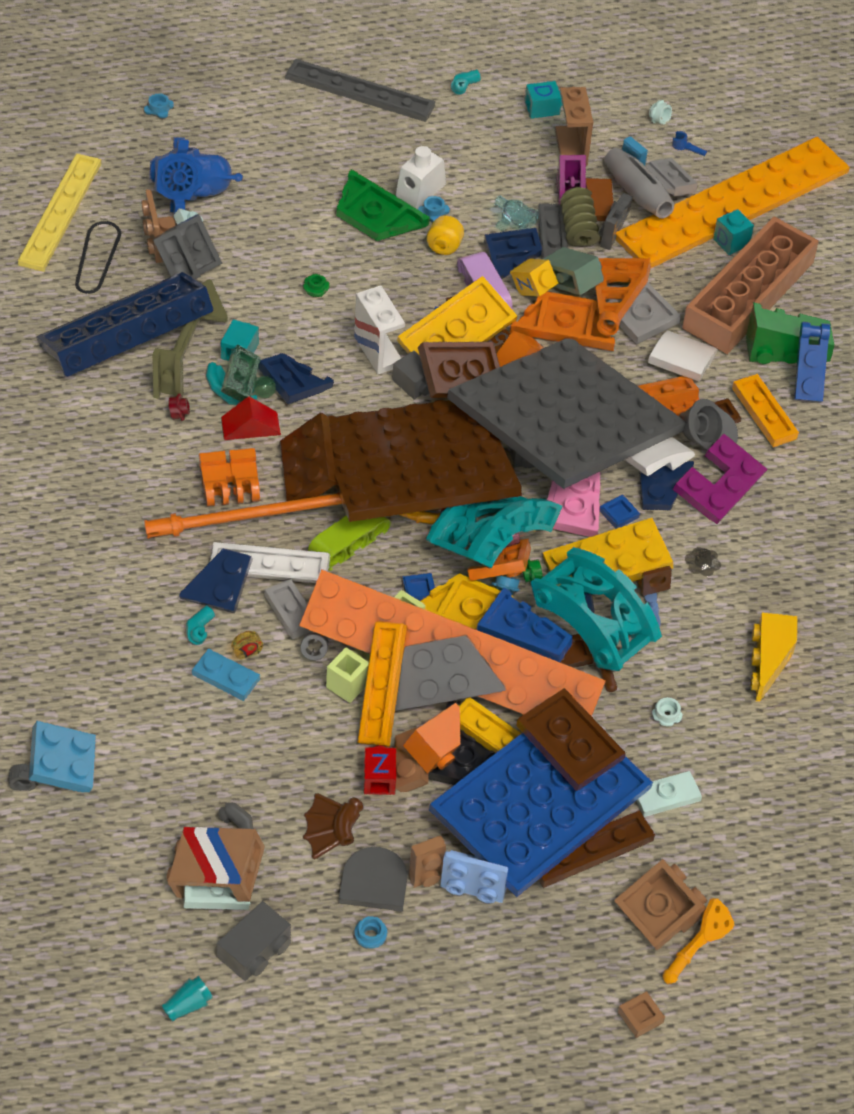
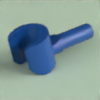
M677 131L676 138H672L673 147L677 150L686 149L702 156L707 154L706 150L687 142V134L683 131Z

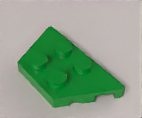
M352 169L349 171L346 186L344 185L342 191V198L337 205V217L376 241L429 225V216Z

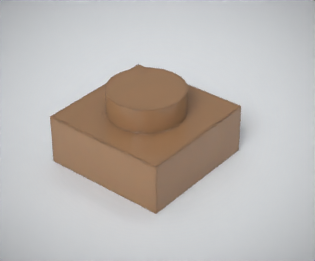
M647 991L623 1003L618 1009V1013L636 1038L663 1024L665 1016Z

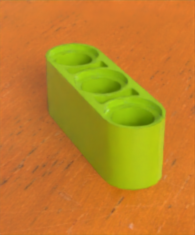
M346 515L318 534L309 544L308 551L329 553L330 562L328 570L332 571L331 567L348 560L355 555L354 552L360 547L363 549L376 540L375 537L382 532L385 534L389 530L391 522L387 517L349 522Z

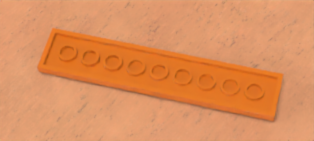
M322 569L299 625L369 654L371 652L375 622L403 623L407 625L404 650L405 646L468 635L476 649L506 686V691L480 695L478 697L521 714L529 712L565 688L592 716L606 680Z

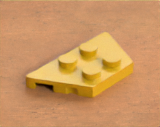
M459 573L449 579L446 584L432 589L429 596L420 602L425 604V610L477 630L478 623L501 590L477 580L470 581L469 577Z

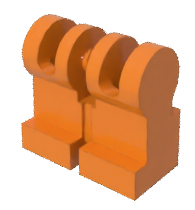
M255 448L229 450V463H226L225 451L199 453V469L207 507L215 506L214 496L216 495L222 497L223 505H229V496L231 495V489L228 487L229 482L235 485L233 487V494L237 498V504L244 503L243 493L245 492L250 493L252 502L260 501Z

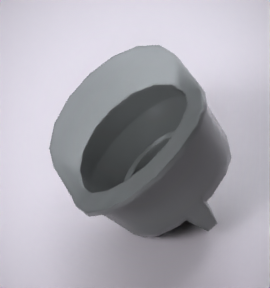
M699 399L686 412L680 413L679 417L686 422L683 434L687 439L698 443L707 451L723 434H726L737 443L738 429L734 420L709 399Z

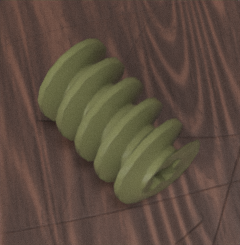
M581 187L566 191L560 198V205L562 207L568 243L578 247H589L599 242L600 234L596 224L597 217L593 207L594 200L591 198L592 192Z

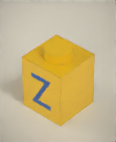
M528 259L510 271L518 293L522 296L540 297L558 284L548 259Z

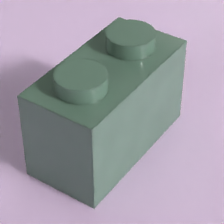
M562 247L544 258L550 261L558 284L554 286L555 288L582 295L604 281L601 271L602 266L597 256Z

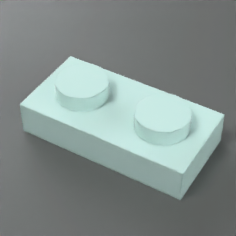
M184 886V908L249 910L250 902L237 901L230 887Z

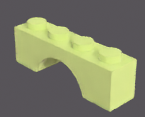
M403 590L394 597L425 610V604ZM345 647L327 666L326 688L351 703L366 687L370 654L359 649L350 650Z

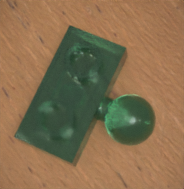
M238 344L232 349L221 392L242 402L248 396L251 397L253 387L257 396L269 398L275 393L276 385L273 379L268 376H256L261 359L260 356Z

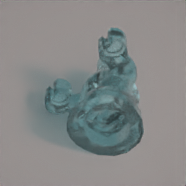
M499 195L494 202L496 206L502 209L501 220L495 226V228L502 232L509 227L511 222L521 230L532 228L538 220L539 211L529 208L520 200H507Z

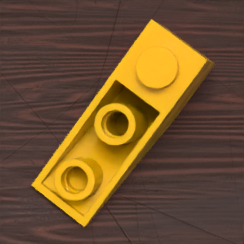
M762 612L759 624L754 623L752 641L757 642V648L752 650L751 665L757 666L756 672H752L750 689L756 691V701L758 702L762 700L793 656L797 642V616Z

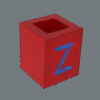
M385 746L365 747L364 794L395 795L396 748H387Z

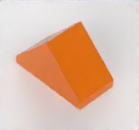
M513 331L496 354L501 367L540 351L544 347L533 337Z

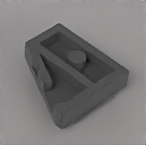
M623 193L618 201L613 202L609 215L599 231L600 237H602L600 247L611 250L617 237L615 234L621 230L630 212L632 196Z

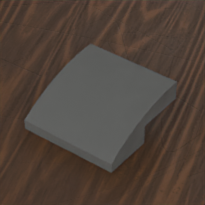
M199 214L188 218L153 239L170 277L184 272L193 279L201 277V274L223 264Z

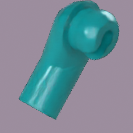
M479 70L456 74L451 83L452 92L461 95L465 93L469 84L480 82L481 75Z
M204 606L186 622L187 639L192 644L200 645L207 638L205 625L215 617L214 611L209 606Z

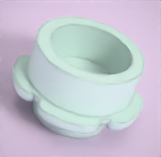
M663 100L654 103L649 111L653 124L657 122L664 125L670 120L672 115V107Z
M662 698L655 704L652 716L656 721H660L661 725L672 726L674 723H679L682 719L681 706L673 698Z

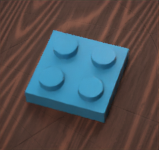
M36 721L32 727L29 780L82 793L90 792L93 789L96 735Z

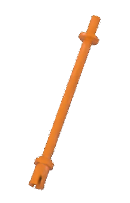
M339 493L185 518L176 516V513L170 514V517L144 520L147 539L170 534L176 537L180 536L179 533H182L184 529L340 505L342 501Z

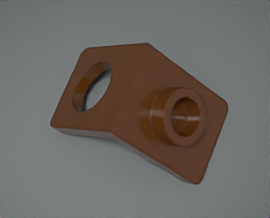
M670 566L642 573V579L636 580L642 596L671 589L672 569Z

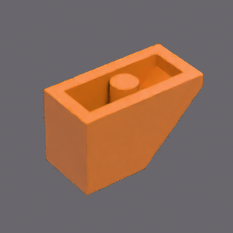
M454 703L417 728L403 745L427 774L436 767H439L440 770L444 769L455 759L452 754L460 745V707Z

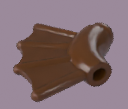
M315 793L312 807L304 814L308 826L305 835H303V839L307 840L312 847V859H318L339 844L341 846H348L353 843L352 828L360 817L359 813L364 808L363 803L358 798L352 797L347 803L341 804L320 793Z

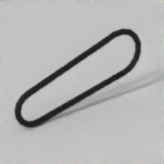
M100 221L94 223L88 229L75 281V287L78 291L91 294L101 288L121 238V230L115 223ZM101 224L112 225L118 232L117 238L99 284L93 290H83L79 286V281L91 231L94 227Z

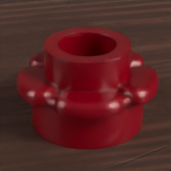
M180 393L176 397H169V410L173 420L181 419V421H184L185 415L190 414L188 398H183Z

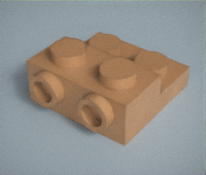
M664 859L659 861L614 900L656 950H659L678 932L682 931L685 933L703 917L706 909L704 904L707 902V899L697 887H693L690 890L683 882L687 877L675 863L669 866Z

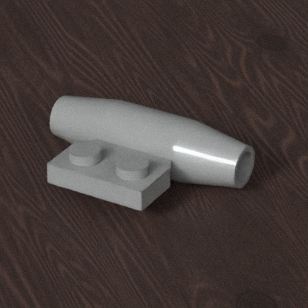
M620 148L611 149L605 156V163L616 182L633 197V200L638 205L659 218L668 217L674 210V202L669 194L683 196L695 193L698 183L673 158L649 161V164L645 166L641 161Z

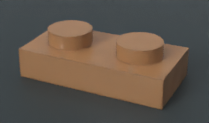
M419 727L395 735L396 789L400 792H408L428 784V774L403 746Z
M441 835L411 846L409 879L414 888L420 885L424 887L432 886L442 877L446 844Z

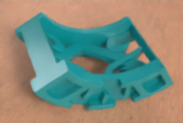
M519 496L447 507L431 526L426 540L442 549L492 568L499 554L513 540L512 536L520 531L528 532L531 530L552 532L563 506L546 499H528ZM497 513L495 516H489L476 522V518L481 515ZM471 542V545H470L469 549L466 550L465 548H466V547L468 546V544Z
M573 547L567 552L566 560L541 579L535 578L531 581L536 605L557 614L579 633L587 644L598 668L620 671L623 668V664L650 641L656 642L662 637L659 624L649 603L643 604L634 591L637 586L621 570L618 569L615 572L604 564V558L592 552ZM584 592L595 595L604 594L612 602V619L592 613L587 606ZM628 635H631V638H633L630 642ZM620 638L622 648L618 651L616 645Z

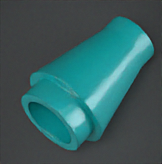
M197 976L192 980L188 978L161 1007L173 1022L184 1015L208 1006L207 1002L213 996L203 980Z

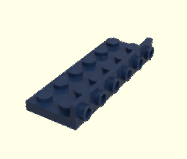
M181 272L40 334L36 338L40 347L59 361L63 374L68 377L213 312V306L206 286L186 273Z

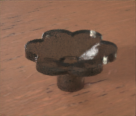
M697 547L685 557L686 563L689 564L688 569L693 574L709 577L713 575L714 571L721 568V562L717 559L718 555L713 550Z

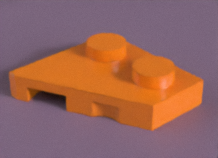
M529 538L510 542L499 554L492 568L484 565L469 567L467 571L470 581L501 575L515 577L526 571L531 552Z

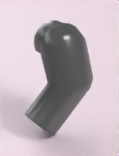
M229 802L219 809V818L224 823L233 821L238 829H254L251 815L237 803Z

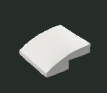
M667 330L651 352L648 363L700 382L718 349Z
M670 437L625 459V461L646 476H649L663 466L674 470L693 458L695 454L694 451L675 438Z

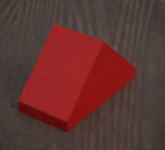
M250 396L221 417L224 440L281 435L278 413Z

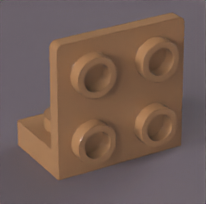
M148 189L145 190L146 200H141L143 216H147V219L142 220L144 235L150 236V238H147L149 255L154 254L156 263H161L163 260L153 239L176 226L177 223L174 216L157 218L152 191Z

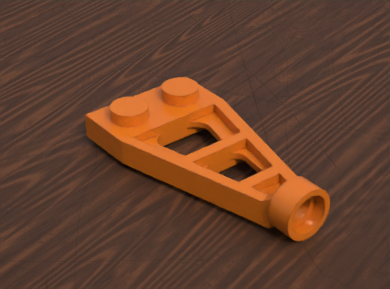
M598 258L602 266L601 271L604 279L603 282L595 286L599 310L597 328L600 333L610 336L618 332L621 319L648 282L651 270L650 258ZM630 282L628 287H607V283ZM606 299H622L621 303L606 302ZM605 320H611L614 324L608 325L605 323Z

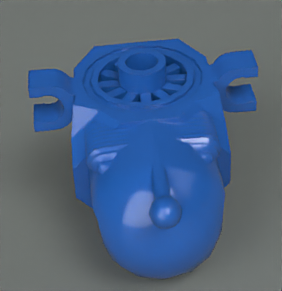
M174 137L173 150L163 156H155L150 161L149 178L154 183V190L171 199L170 212H174V214L179 208L185 210V199L191 201L196 200L198 196L218 195L228 188L231 180L236 182L243 180L241 173L232 174L231 166L226 158L219 155L199 153L198 148L189 147V140L184 137Z

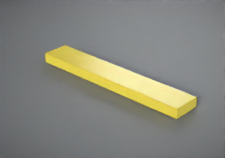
M76 153L18 259V266L44 272L99 170L101 159Z

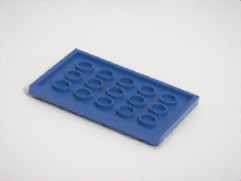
M521 733L430 803L429 811L479 860L508 867L506 887L518 897L652 788L653 782L625 756L624 760L576 791L533 743Z

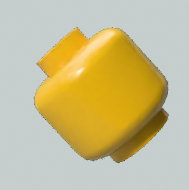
M447 215L435 219L427 233L428 246L432 251L441 255H451L456 252L464 238L463 225L456 218Z

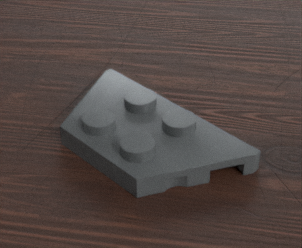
M468 635L405 646L402 658L395 711L506 691V686L476 649Z

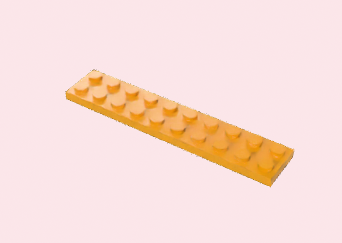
M815 137L674 204L673 212L666 218H659L653 214L617 231L615 234L617 236L616 241L633 258H650L651 268L713 239L717 218L739 209L749 220H752L849 173L850 166L820 138Z

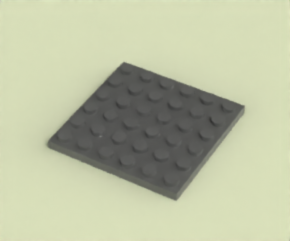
M566 338L531 355L517 359L448 390L447 396L448 400L563 489L683 432L686 424L674 412L599 359L595 354L588 351L576 340Z

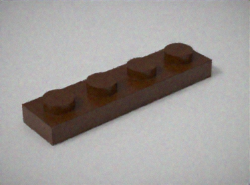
M638 810L608 823L538 881L545 888L653 842L655 833L641 811Z

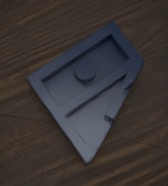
M536 228L485 234L484 236L487 255L501 280L510 275L511 270L526 260L536 259L542 253V246Z
M284 353L259 361L258 369L287 404L320 394L332 388L334 384L332 378L327 376L323 380L312 374L313 368L296 362L294 358Z
M687 461L674 470L663 466L649 476L639 471L642 510H671L678 496L673 488L690 468L694 467V461Z
M223 548L180 592V599L235 613L253 560L252 556Z

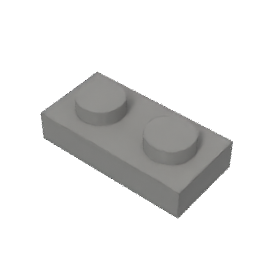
M292 579L264 590L266 600L292 640L311 631L299 626L308 604Z

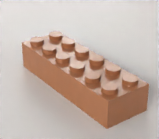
M774 216L686 306L682 329L728 355L747 333L753 302L759 303L762 308L770 310L814 263L819 240Z

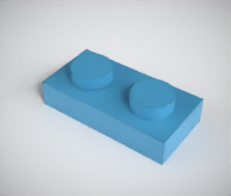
M209 648L192 669L193 676L242 701H245L260 681V674Z

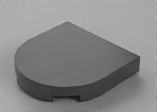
M368 847L355 852L344 866L339 904L403 912L407 885V869L403 860L396 853L382 847Z

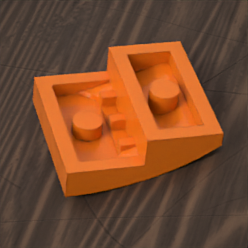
M685 376L638 386L677 416L682 412H686L687 409L699 400V388L692 379Z

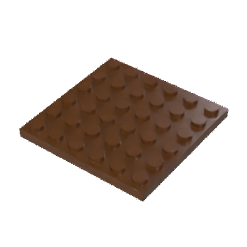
M436 400L433 403L409 404L405 407L381 408L377 411L328 416L335 463L336 488L349 522L522 496V486L499 438L450 400Z

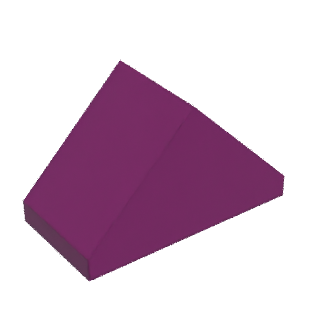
M559 155L556 179L559 204L561 196L566 191L577 187L586 188V155Z

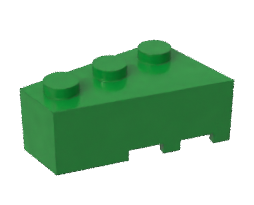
M753 302L746 333L749 362H759L761 364H768L770 362L797 363L801 322H810L811 325L820 326L821 323L830 324L827 362H830L835 346L831 323L829 320L800 313L798 317L785 314L784 309L776 308L775 311L764 309L761 307V304ZM810 336L809 344L818 345L819 337Z

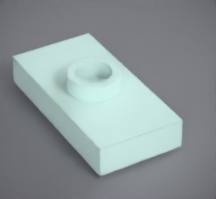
M688 771L652 781V788L636 800V803L643 816L646 817L700 802L702 795L691 772Z

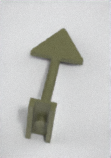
M210 279L201 284L207 288L213 312L184 324L173 351L155 348L152 354L153 397L156 399L160 398L161 393L175 395V397L180 393L182 397L184 396L183 357L199 320L228 321L227 313Z

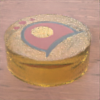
M245 631L234 638L231 648L235 656L242 660L259 654L263 648V642L257 632Z

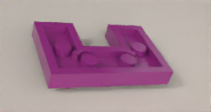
M723 434L705 454L710 461L725 472L715 485L691 467L673 488L677 494L716 524L730 512L767 471L765 466L726 434Z

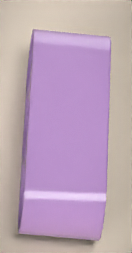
M483 251L458 258V271L464 275L465 279L463 280L467 287L484 276L509 307L513 309L511 296L486 252Z

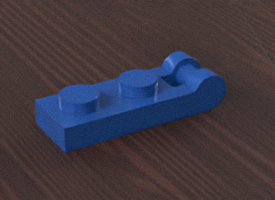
M801 322L794 399L823 401L830 324L821 323L820 326L811 325L810 322ZM809 337H819L818 345H810Z

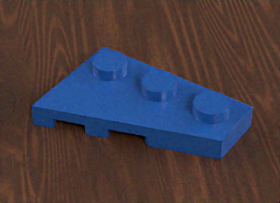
M503 588L478 623L477 630L561 662L572 645L573 636L548 618H540L531 611L530 605L524 601L519 603L511 597L512 593L509 590Z

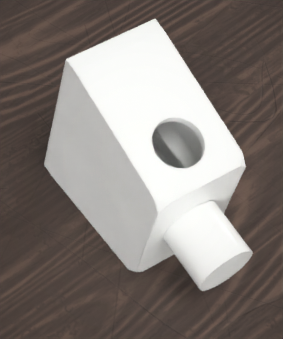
M418 147L415 150V155L400 169L396 197L416 209L424 205L426 198L434 196L446 185L444 160L432 153L428 147Z

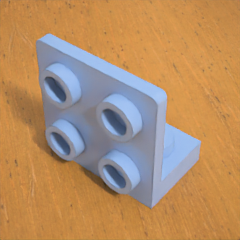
M454 850L446 851L443 858L441 887L446 888L449 893L454 895L466 893L477 896L484 903H494L495 901L503 903L507 890L508 867L479 860L476 856Z

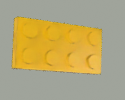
M482 276L400 334L397 341L408 354L412 351L419 354L417 347L422 342H487L515 322L517 315Z
M652 517L543 552V558L549 572L567 559V552L573 547L592 552L604 558L605 565L615 572L618 569L621 570L632 582L642 579V573L665 566H670L673 569V560Z

